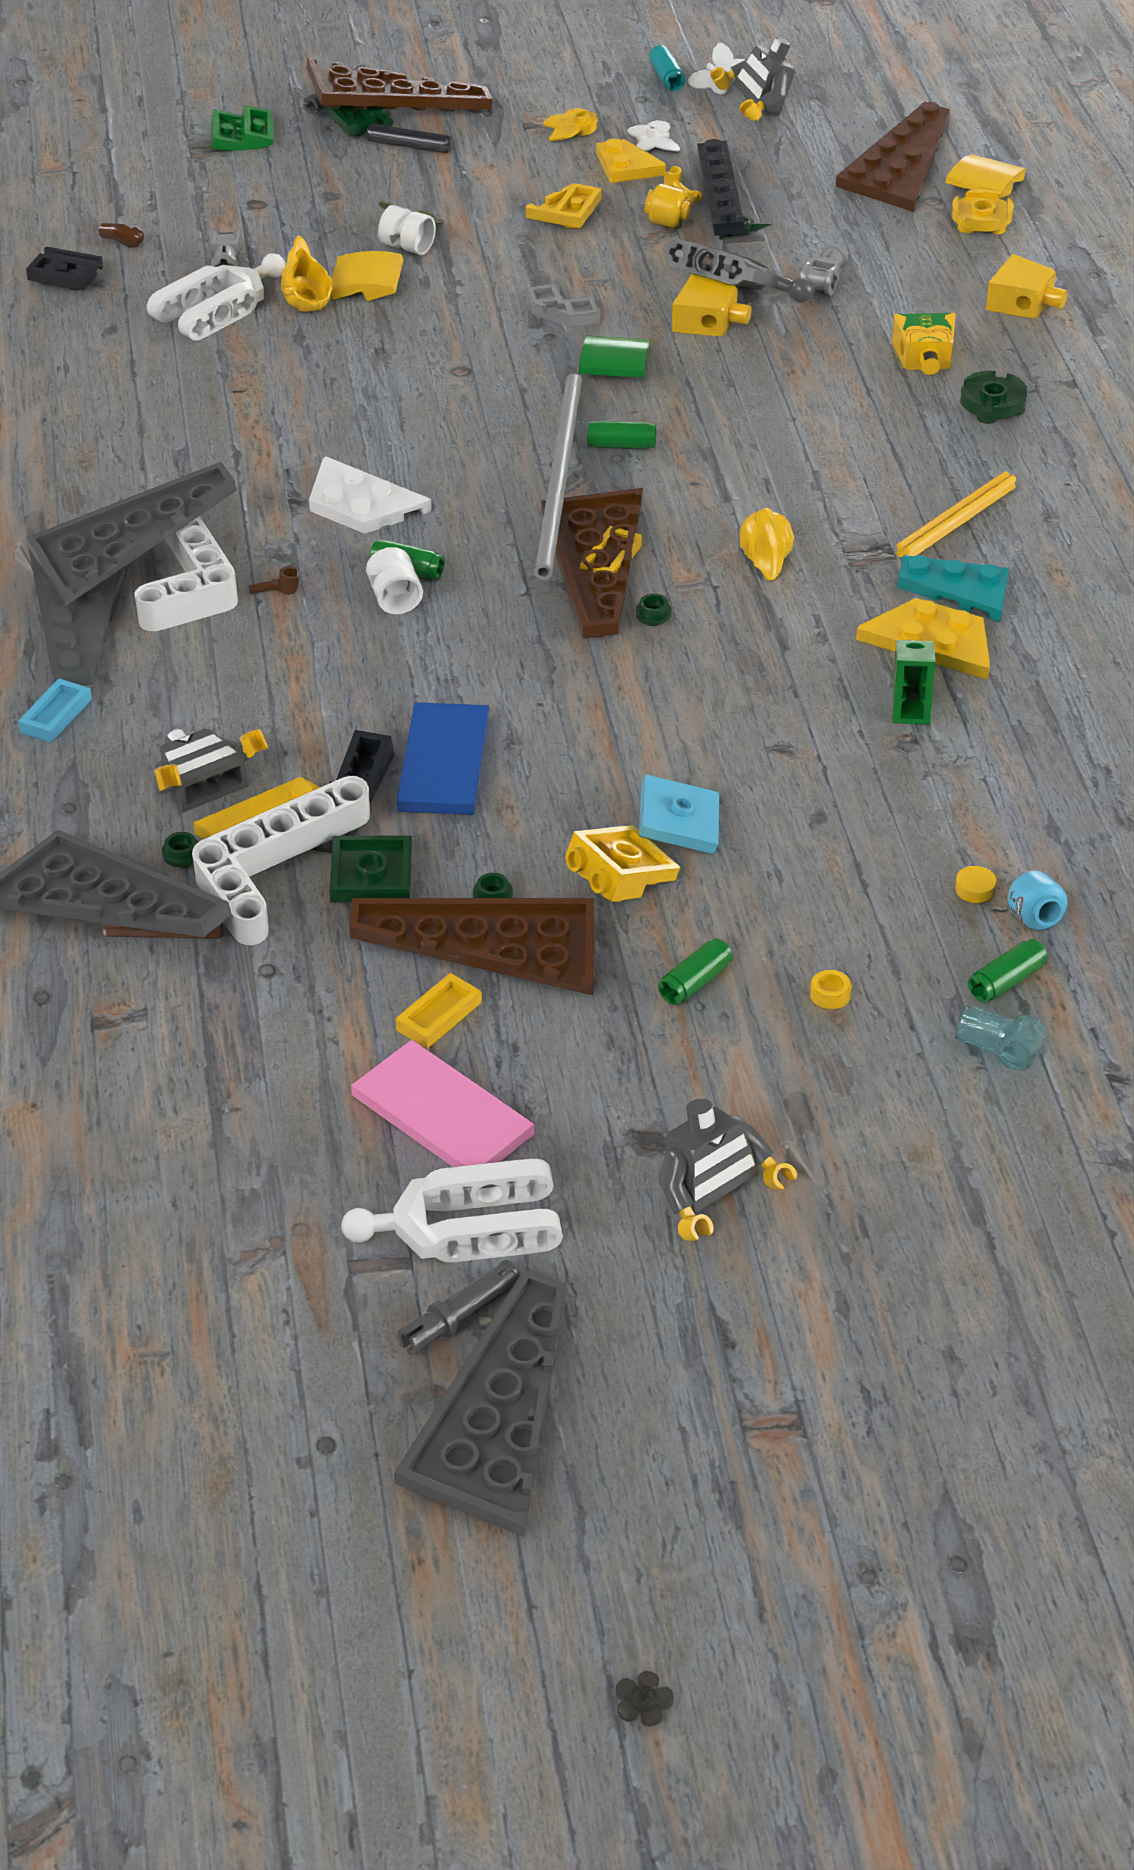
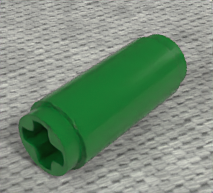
M597 420L589 422L587 444L595 448H655L656 424H650L649 422Z
M376 540L373 543L370 558L379 550L396 547L404 550L409 555L418 577L438 580L443 573L445 557L438 554V552L388 540Z
M718 938L704 943L662 977V980L658 983V990L662 998L671 1005L685 1002L728 967L733 959L730 947L726 942Z
M1036 939L1020 942L973 973V976L968 979V987L971 994L983 1003L988 1000H994L1042 968L1048 959L1045 948Z

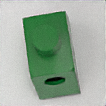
M917 640L896 641L892 723L930 725L935 674L934 642ZM907 691H915L920 694V697L914 700L907 699Z

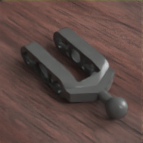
M684 239L670 241L665 249L666 261L669 265L678 269L752 290H760L766 287L789 292L795 301L802 303L810 300L814 294L815 287L807 277L791 280L772 274L766 264L757 260ZM677 249L685 252L683 258L679 259L678 256H675ZM705 257L713 259L711 265L703 263ZM724 264L732 266L730 272L723 270Z

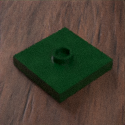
M412 835L333 836L329 888L330 902H352V898H410Z

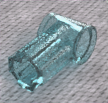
M966 1005L963 1009L955 1033L956 1039L995 1052L1003 1065L1017 1071L1026 1070L1030 1067L1047 1037V1030L1044 1024L1033 1016L1018 1015L1013 1020L971 1005Z

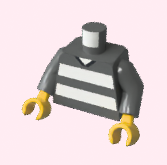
M776 37L770 49L756 46L746 60L732 66L730 71L726 73L722 67H717L711 71L710 77L717 88L721 90L727 89L731 85V80L735 78L733 84L748 99L740 105L739 110L749 120L757 121L762 115V110L779 115L795 74V68L785 58L791 43L781 37Z
M179 729L173 730L167 735L165 744L160 748L161 761L156 764L154 770V790L159 794H166L171 790L183 813L248 787L245 761L254 757L256 752L268 748L261 729L243 734L239 738L241 741L239 743L220 738L210 729H202L186 735L184 731Z
M696 1099L687 1104L688 1121L668 1132L665 1137L666 1155L658 1177L659 1183L674 1213H679L682 1218L678 1223V1234L686 1241H698V1235L695 1232L694 1226H696L701 1236H708L713 1233L711 1219L707 1215H695L694 1213L757 1176L760 1164L765 1169L763 1181L771 1189H784L777 1179L779 1170L788 1180H796L797 1173L792 1165L775 1162L771 1157L774 1152L751 1125L736 1114L728 1115L717 1107H713L712 1102L707 1099Z

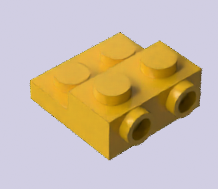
M633 825L574 831L564 858L567 867L571 871H577L581 877L589 881L590 887L595 893H601L604 898L611 902L641 898L646 884L655 885L661 882L676 881L680 866L648 838L639 836V830Z

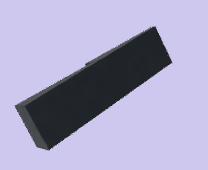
M355 730L336 779L347 776L362 778L369 787L370 804L395 755L391 736ZM359 828L341 836H355ZM333 839L310 850L332 853Z

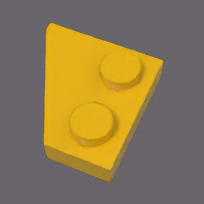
M609 139L606 142L596 143V154L610 183L664 176L666 172L665 162L625 139Z
M572 183L559 192H553L545 196V204L543 205L528 204L525 207L526 218L563 225L569 229H580L601 201L602 188Z

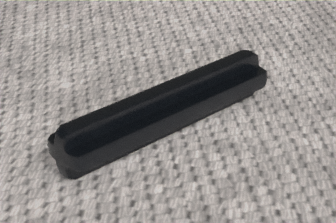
M370 124L366 131L367 140L371 142L447 153L451 147L450 136L378 124Z

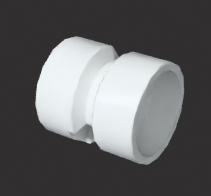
M390 205L385 209L378 227V237L382 244L397 249L402 248L407 252L417 255H424L429 251L436 232V224L432 216L420 212H411L409 209L396 205Z
M389 547L379 550L371 556L367 562L366 572L379 606L390 614H403L414 609L422 599L423 590L409 555L402 549Z

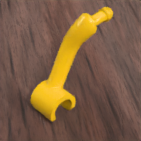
M672 166L670 173H664V185L683 189L686 192L687 202H691V206L695 201L700 202L702 200L701 191L690 190L681 183L682 169L680 167Z

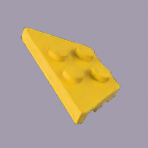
M914 598L857 627L856 640L894 652L897 640L934 642L935 664L986 680L989 677L990 661L983 617L969 614L963 610L942 606L929 600Z

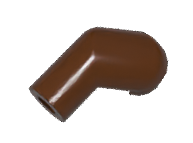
M102 223L99 226L100 237L114 239L128 248L138 247L139 243H142L144 240V233L138 227L130 228L125 224Z

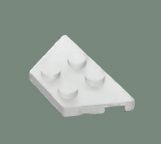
M324 457L309 498L311 512L364 534L378 530L385 525H393L404 521L405 513L418 509L422 514H426L432 510L430 498L329 457Z

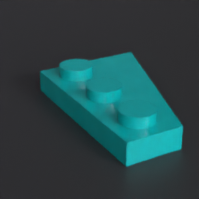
M903 555L897 587L936 601L947 598L959 602L958 608L971 612L973 607L989 612V619L1000 622L1009 568L998 567L993 564L982 565L961 562L959 560L926 558L920 555Z

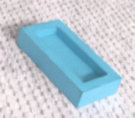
M58 678L18 720L20 733L52 743L92 700L90 688Z

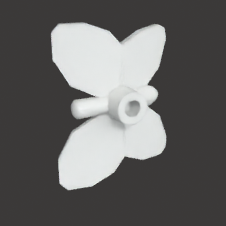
M718 43L713 49L712 61L715 66L708 63L706 66L707 70L693 73L688 79V84L696 89L705 90L711 88L714 93L723 95L727 92L728 88L725 90L717 88L710 77L711 71L717 67H722L727 73L731 70L732 66L745 59H733V53L729 47L723 43Z
M657 120L650 122L648 125H636L627 130L628 134L637 137L636 139L639 142L636 146L644 151L657 147L667 151L680 152L679 146L673 140L668 139L670 137L668 131L671 127L666 121Z

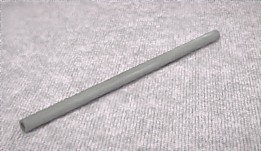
M578 374L568 375L565 382L534 570L535 576L540 580L549 579L553 572L582 379Z

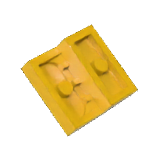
M970 154L961 159L952 168L946 177L945 183L970 190H993L999 192L1001 198L1011 195L1013 183L1024 180L1026 168Z
M363 251L338 256L332 275L331 296L333 300L361 291L367 302L396 293L404 261L402 254L386 251Z

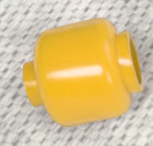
M659 184L654 190H649L644 213L648 214L649 221L653 224L676 228L681 220L687 221L691 202L686 201V192L683 189Z

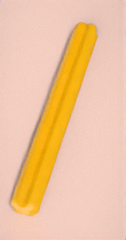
M1008 471L1002 472L904 538L896 545V555L898 558H903V555L916 556L1008 494L1016 487V477L1010 475Z

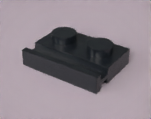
M46 246L44 248L45 253H40L26 268L27 280L41 282L44 285H58L68 287L71 290H85L97 276V270L104 268L102 256Z

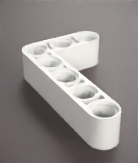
M200 516L165 539L185 570V573L139 586L134 593L138 623L146 631H160L233 609L238 603L234 568Z
M357 776L343 777L205 838L194 846L192 857L197 885L201 891L229 902L232 915L223 922L239 943L244 945L259 944L266 939L269 932L265 899L249 877L333 839V836H341L367 823L370 818L369 787L367 782Z

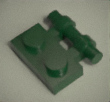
M323 105L324 112L348 136L363 135L370 124L393 125L390 112L381 106L359 109L346 105H341L339 108H329Z

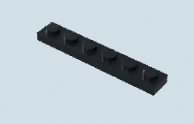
M710 139L704 143L697 144L714 236L745 233L744 218L727 140Z

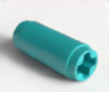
M663 45L653 47L649 54L650 63L662 83L671 91L680 90L685 84V75L671 51Z

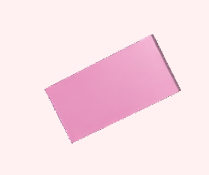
M410 1040L351 1085L353 1097L452 1167L501 1162L535 1134L534 1123L413 1040Z

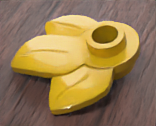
M573 108L567 110L564 114H554L544 120L543 127L554 129L549 137V141L552 142L567 139L574 135L585 136L593 133L597 129L598 117L596 113L589 110Z

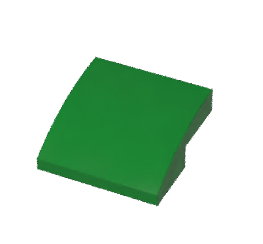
M244 105L242 115L213 109L211 117V148L229 151L254 150L273 144V111Z
M586 335L581 351L578 374L644 378L647 370V357L650 353L651 339Z

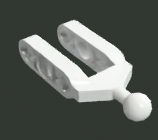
M271 253L266 255L262 259L261 265L254 269L220 265L218 267L204 266L153 293L147 303L148 314L162 323H168L180 317L178 321L179 332L191 340L199 341L250 314L255 309L257 302L264 299V288L261 279L265 277H280L286 265L285 261L279 254ZM191 289L189 297L185 300L187 292ZM220 306L218 314L214 317L217 308Z
M522 1159L438 1169L429 1173L426 1178L412 1179L393 1208L392 1213L373 1215L364 1208H354L343 1216L341 1223L343 1234L352 1242L363 1243L368 1241L375 1232L395 1230L396 1234L422 1259L436 1257L443 1262H462L546 1252L556 1248L563 1238L559 1216L549 1209H533L454 1218L427 1225L425 1210L454 1211L533 1202L544 1199L552 1192L554 1185L550 1166L541 1159ZM485 1185H496L491 1188H481ZM503 1233L497 1236H490V1234Z

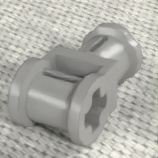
M236 228L235 231L222 232L210 229L209 240L212 257L210 266L218 267L225 264L228 266H238L241 256H243L242 229Z
M830 243L822 249L820 257L813 256L810 262L804 264L800 277H807L812 281L815 290L824 291L825 295L832 296L839 282L840 269L847 264V252L841 245Z

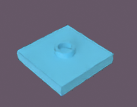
M645 774L641 784L639 836L714 854L718 846L719 792Z

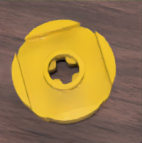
M975 189L966 191L964 198L959 199V195L954 198L951 215L952 219L957 223V229L962 233L980 231L998 235L1006 232V226L1011 223L1014 204L1008 197L1007 202L1000 199L999 192Z

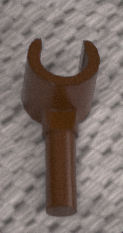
M292 566L282 567L279 571V579L249 585L250 594L277 589L284 594L290 595L295 593L299 583L297 569Z

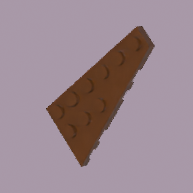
M307 57L306 69L321 105L329 108H339L341 105H346L359 109L381 106L388 110H395L398 107H410L418 111L425 110L426 108H438L442 111L466 109L471 112H481L482 109L492 110L493 98L487 86L451 81L447 85H441L439 82L433 81L432 77L422 76V81L407 79V73L365 66L359 67L355 71L343 66V63L333 61L332 66L317 64L316 58Z
M923 102L836 176V187L914 212L917 199L920 198L923 183L926 182L934 161V154L939 148L940 138L943 137L947 127L950 109L940 107L934 102Z
M643 488L564 498L555 555L583 638L619 634L632 561V546L634 535L637 533L643 500ZM541 500L542 515H544L546 500ZM610 526H613L610 530V540L602 550L592 549L602 543L603 534ZM617 529L627 530L628 537L615 536L614 531ZM625 550L623 563L616 573L608 570L593 572V568H609L620 552ZM596 553V558L594 559V561L592 563H589L586 560V557L590 554ZM583 562L588 566V570L580 568V563Z
M352 898L349 924L350 938L593 995L594 898Z

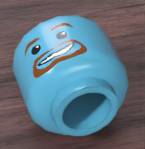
M1029 871L1019 876L1011 885L1007 897L1010 910L1027 927L1034 930H1046L1057 924L1064 916L1068 904L1067 895L1063 888L1052 877L1041 871Z

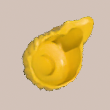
M297 236L291 251L288 253L287 263L282 270L281 289L287 303L300 312L322 310V307L327 305L331 297L333 281L323 266L311 257L304 238Z
M765 507L743 520L739 538L740 547L744 550V554L754 563L755 568L760 569L767 581H772L780 573L784 558L793 549L794 534L790 522L785 516Z

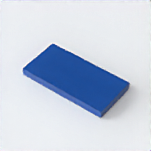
M414 703L397 796V811L474 815L489 722V705Z

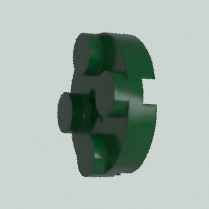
M992 370L973 373L966 377L963 387L961 386L960 403L967 411L977 415L978 421L985 424L994 423L997 419L1021 415L1025 412L1027 386L1019 377L1006 373V378L995 376L996 371Z

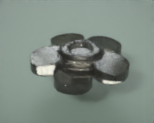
M651 1671L641 1672L638 1676L637 1684L632 1679L624 1678L616 1685V1696L622 1700L617 1706V1713L626 1722L635 1721L639 1714H641L640 1719L645 1726L658 1725L663 1719L662 1710L669 1709L674 1703L672 1689L665 1686L659 1687V1677Z

